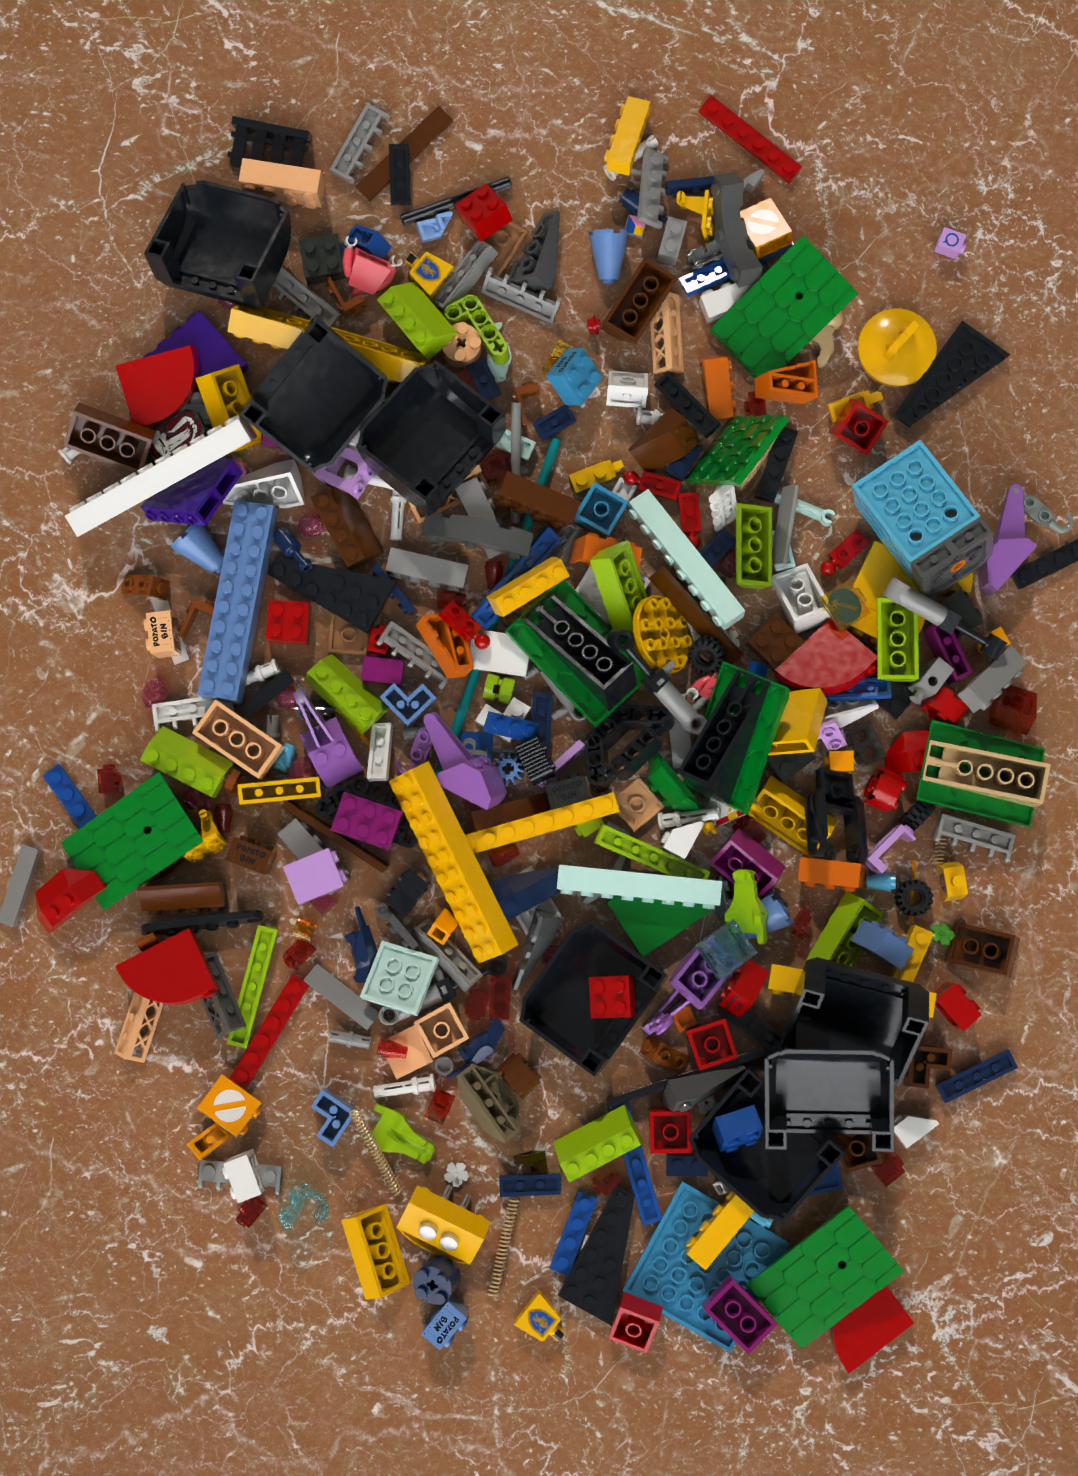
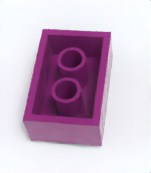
M344 792L331 831L390 851L404 812Z
M740 828L734 832L709 862L712 867L733 884H735L732 873L736 870L749 869L755 871L759 899L779 879L786 868L784 864Z
M731 1274L702 1303L703 1309L748 1355L777 1326L776 1320Z

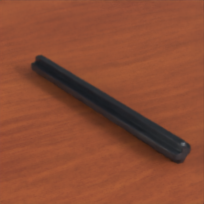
M508 176L487 183L495 193L512 187ZM479 187L401 214V221L406 226L453 209L456 203Z

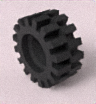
M708 635L704 636L703 639L701 636L695 640L687 654V657H690L688 660L689 664L693 663L691 668H698L696 671L698 673L702 670L703 675H706L707 672L709 675L717 672L722 662L726 659V650H723L724 644L719 645L720 640L717 639L715 642V637L713 636L708 639ZM702 649L711 651L714 659L712 661L704 660L700 656V651Z
M918 800L905 812L899 822L903 826L907 825L915 831L932 815L937 807L934 804Z
M921 880L904 881L895 891L897 892L894 895V899H896L895 904L905 915L920 916L925 914L927 910H930V905L934 901L932 900V897H934L933 893H931L932 889L925 882H921ZM911 890H916L921 895V902L916 906L910 905L906 899L908 892Z

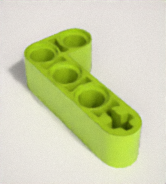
M467 295L446 307L445 317L451 325L465 322L477 330L482 344L495 364L503 365L509 361L510 354L507 343L477 296Z

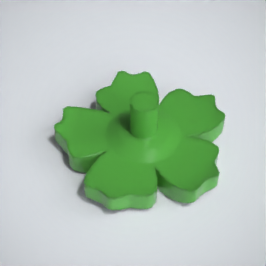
M944 923L933 925L930 929L934 933L932 937L934 943L939 941L941 945L946 946L955 937L954 932Z

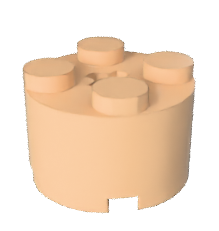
M460 322L452 325L458 334L442 348L445 360L451 366L466 368L467 365L479 360L482 350L481 338L474 327L465 322ZM459 344H462V345L465 344V347H464V348H463L462 346H459V347H458V345H459Z

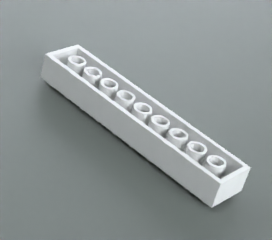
M236 415L224 422L225 427H222L220 424L207 431V437L202 434L189 441L191 446L188 447L187 444H184L172 451L173 456H170L168 453L155 460V466L150 463L137 470L139 475H136L134 472L121 479V485L116 482L103 489L104 494L100 491L85 499L87 504L82 501L69 508L70 513L65 515V518L76 536L79 537L257 437L252 426L243 417L240 418L239 415Z

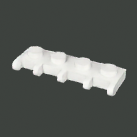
M732 485L717 486L714 493L709 497L710 509L712 510L711 515L714 518V531L717 533L736 519L737 502L735 488Z
M197 697L152 704L155 731L158 732L161 729L160 724L171 722L175 730L178 729V721L191 719L193 726H197V718H203L215 700ZM219 701L235 712L234 703Z

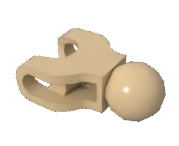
M842 311L808 343L818 348L819 356L816 366L820 369L825 366L834 351L832 335L835 329H838L843 323Z

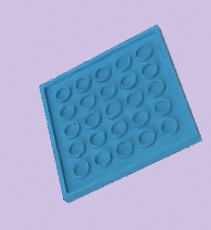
M681 1181L662 1216V1220L659 1221L622 1290L663 1306L662 1314L731 1353L736 1342L703 1309L702 1303L730 1274L758 1302L759 1299L748 1288L746 1283L785 1253L790 1242L748 1218L705 1270L686 1254L685 1249L687 1247L685 1245L692 1236L696 1237L700 1232L698 1229L705 1220L709 1221L713 1216V1210L719 1204L722 1206V1203Z

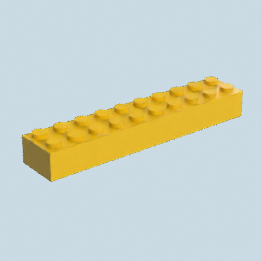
M236 305L231 308L227 332L233 333V336L237 338H251L253 342L258 344H271V347L275 349H288L310 320L265 307L251 309ZM331 327L375 364L389 378L388 382L401 383L414 368L430 364V360L422 353Z
M429 761L390 780L389 783L392 791L395 793L401 809L406 815L419 846L422 848L428 864L431 866L446 901L449 903L477 962L481 963L502 955L519 945Z

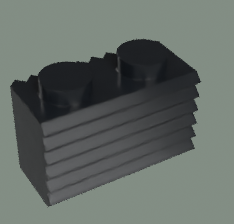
M536 736L515 746L526 773L534 786L555 776L553 769H556L552 758H547L545 754L548 749L544 740L539 741Z

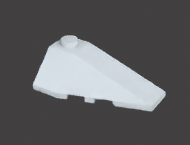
M291 459L274 463L240 477L223 500V504L234 505L235 500L274 505L285 509L305 505L302 478L295 460Z
M875 699L827 702L822 723L836 720L839 728H842L878 709L879 705Z

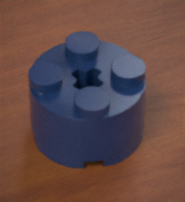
M444 1255L432 1256L422 1264L414 1275L415 1296L430 1304L443 1305L460 1284V1270L458 1267L456 1269L449 1257Z

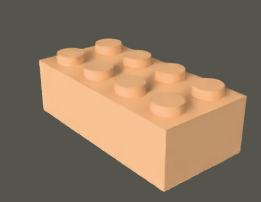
M246 158L242 159L239 183L242 190L275 198L277 201H282L292 206L301 204L311 209L322 207L325 182L321 170Z
M216 699L192 732L260 780L264 779L285 749L283 745Z

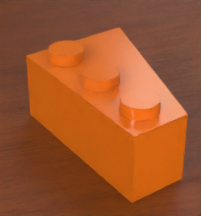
M723 355L699 358V365L702 364L703 371L701 378L702 383L704 382L706 409L716 419L734 417L733 412H736V402L732 400L731 392H734L733 380H730L729 372H732L731 360H728V357Z
M816 359L771 370L754 378L756 398L803 405L818 398Z
M587 533V535L573 540L569 563L584 562L588 563V567H591L590 559L599 551L620 542H617L618 539L606 537V539L599 538L598 534ZM630 542L639 570L642 548L636 547V543Z
M439 614L423 615L417 622L416 627L447 679L466 677L474 668L468 642L438 616Z
M800 857L798 881L803 882V886L815 887V884H822L824 889L835 890V886L843 887V891L855 892L856 889L864 890L867 866L859 863Z

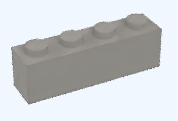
M477 477L456 488L455 491L468 517L497 522L499 527H504L500 517H495L493 510H495V506L492 500H487L484 494L487 490L483 481L479 482ZM483 548L489 561L506 554Z
M391 547L385 571L393 579L401 580V577L408 578V581L411 583L420 584V582H425L432 588L439 589L440 586L447 587V590L450 592L459 593V590L464 591L469 565Z
M1010 645L1003 650L998 660L993 659L958 696L973 713L980 708L984 711L992 704L991 699L995 700L1003 693L1002 688L1006 689L1013 683L1012 678L1016 679L1024 672L1022 668L1027 662Z
M295 818L278 833V836L300 860L324 850L321 846L323 841L316 834L313 836L308 831L310 826L304 821ZM338 865L339 869H343L346 874V884L350 880V878L348 877L350 873L343 865ZM333 891V892L328 893V894H329V895H333L336 891Z

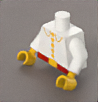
M756 796L748 813L752 817H755L754 811L762 812V808L758 806ZM710 798L707 808L718 806L720 819L706 821L702 830L707 836H709L710 830L717 834L718 830L715 825L727 824L746 814Z

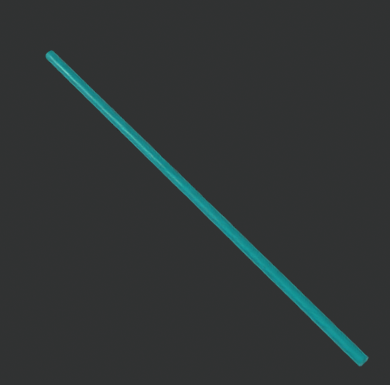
M557 438L551 439L536 482L542 486L547 484L561 440ZM525 514L520 529L530 532L534 521L530 518V515ZM510 558L505 574L517 559ZM500 616L487 629L488 631L495 632ZM473 669L470 672L450 729L457 738L459 737L481 674L480 670ZM440 761L435 772L436 777L439 772L443 771Z

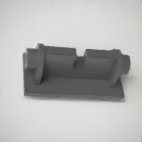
M716 239L704 243L706 251H703L701 245L689 250L685 254L688 261L686 264L692 269H700L710 261L722 259L723 256L719 242Z
M310 699L324 720L337 717L335 707L330 706L324 699H318V706H315L314 699ZM296 702V717L297 719L305 720L303 713ZM304 705L303 708L308 719H315L307 705Z
M724 876L710 878L711 880L722 881L720 906L715 905V912L719 918L725 917V913L733 900L730 892L732 890L731 882Z

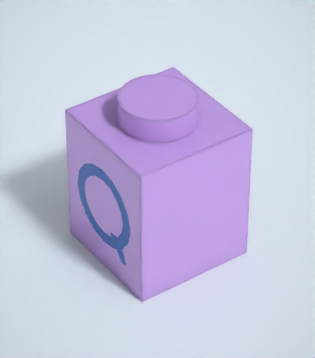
M944 227L938 237L934 252L956 259L959 253L963 254L967 243L964 242L966 234Z

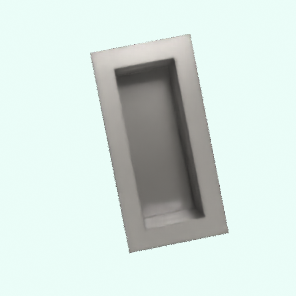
M668 216L657 262L676 266L688 221Z

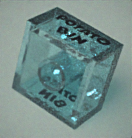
M735 919L724 923L695 944V947L717 979L727 976L757 954V951Z

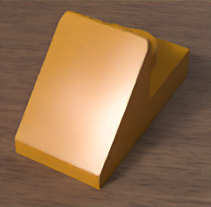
M214 1123L187 1143V1145L200 1161L227 1141L231 1135L220 1125Z

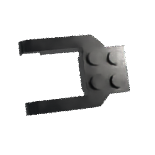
M825 768L816 769L817 789L811 791L804 799L808 852L810 855L818 857L825 855L828 836L827 814L843 815L847 859L850 863L863 864L868 856L865 809L860 797L853 794L852 774ZM857 849H858V850H859V855H858V857L856 858V851H857Z

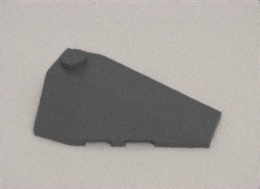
M558 210L543 214L532 232V241L522 249L524 254L520 261L516 260L513 264L509 282L520 287L526 282L528 283L527 290L533 292H540L551 288L557 263L560 212Z
M535 908L511 984L514 990H518L552 943L556 933H560L562 922L559 915Z
M745 1065L668 1080L661 1097V1102L672 1112L678 1110L681 1112L687 1111L734 1083L745 1071Z

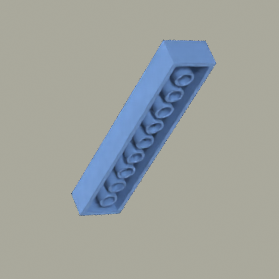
M240 500L234 501L197 695L203 699H216L217 701L242 704L272 549L273 534L275 533L278 511L274 505Z

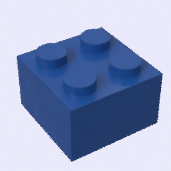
M754 1105L715 1117L712 1126L720 1152L726 1150L727 1153L737 1150L740 1145L751 1146L757 1143L763 1130Z

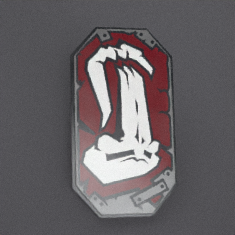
M185 409L153 428L152 430H155L156 433L147 460L149 464L156 465L155 460L168 453L170 456H173V450L184 444H187L189 447L191 446L189 441L202 434L206 436L207 428L200 413Z

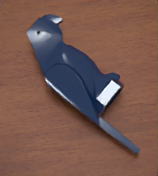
M357 906L355 911L360 931L345 935V939L351 945L352 957L356 964V972L353 978L357 983H364L378 951L369 925H366L361 909Z
M497 1018L489 1019L491 1023L487 1031L476 1035L468 1044H459L460 1046L457 1049L466 1064L448 1075V1079L458 1075L472 1063L478 1064L493 1054L505 1030L500 1020Z

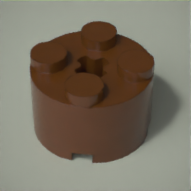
M512 1053L495 1071L497 1073L502 1071L501 1078L515 1093L519 1094L521 1092L522 1095L519 1097L524 1100L541 1083L539 1080L542 1077L534 1068L529 1069L525 1065L528 1061L520 1053L516 1055Z

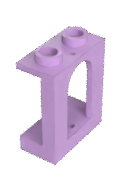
M346 447L333 464L317 470L314 476L323 484L337 487L358 500L375 473L358 452ZM345 459L355 462L358 466L356 475L351 479H344L336 475Z
M894 825L868 851L864 864L874 874H882L888 867L879 857L900 836L906 842L915 841L914 831L907 825Z

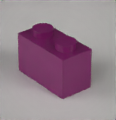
M369 653V656H364L361 681L384 685L395 683L396 686L402 687L405 662L398 656H389V659L381 658L380 654Z

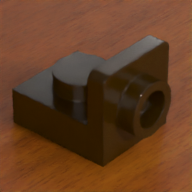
M531 1150L513 1156L514 1164H523V1167H530L532 1172H545L548 1170L545 1151Z

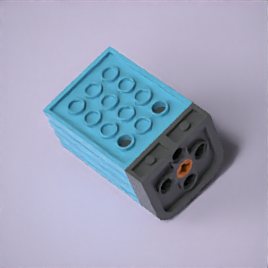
M921 440L852 485L854 501L856 503L855 507L920 593L932 598L977 570L991 557L993 553V531Z

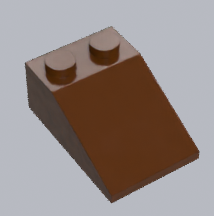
M670 408L628 450L643 471L653 472L686 456L701 441L687 420Z
M956 922L954 928L955 937L951 941L947 962L1011 978L1020 938L1016 935Z

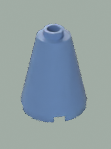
M614 229L593 230V232H589V239L599 281H603L604 285H613L615 281L619 280L628 231L620 229V233H616Z
M189 526L170 546L174 551L211 574L214 572L218 574L221 571L224 556L205 526Z
M774 889L768 891L760 899L768 912L766 921L767 933L795 923L793 917L791 919L788 917L787 914L790 911L778 893L774 895ZM742 933V936L750 940L757 937V934Z

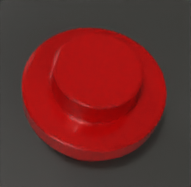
M595 315L587 319L589 333L599 335V330H602L600 319H596Z

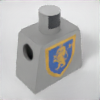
M940 657L921 664L919 667V679L915 682H910L908 685V689L913 692L909 697L910 700L920 704L922 700L935 695L954 669Z

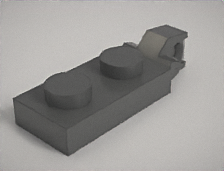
M384 902L374 909L379 918L389 921L387 926L394 934L398 932L401 935L402 939L400 941L406 948L409 949L411 947L414 950L420 945Z

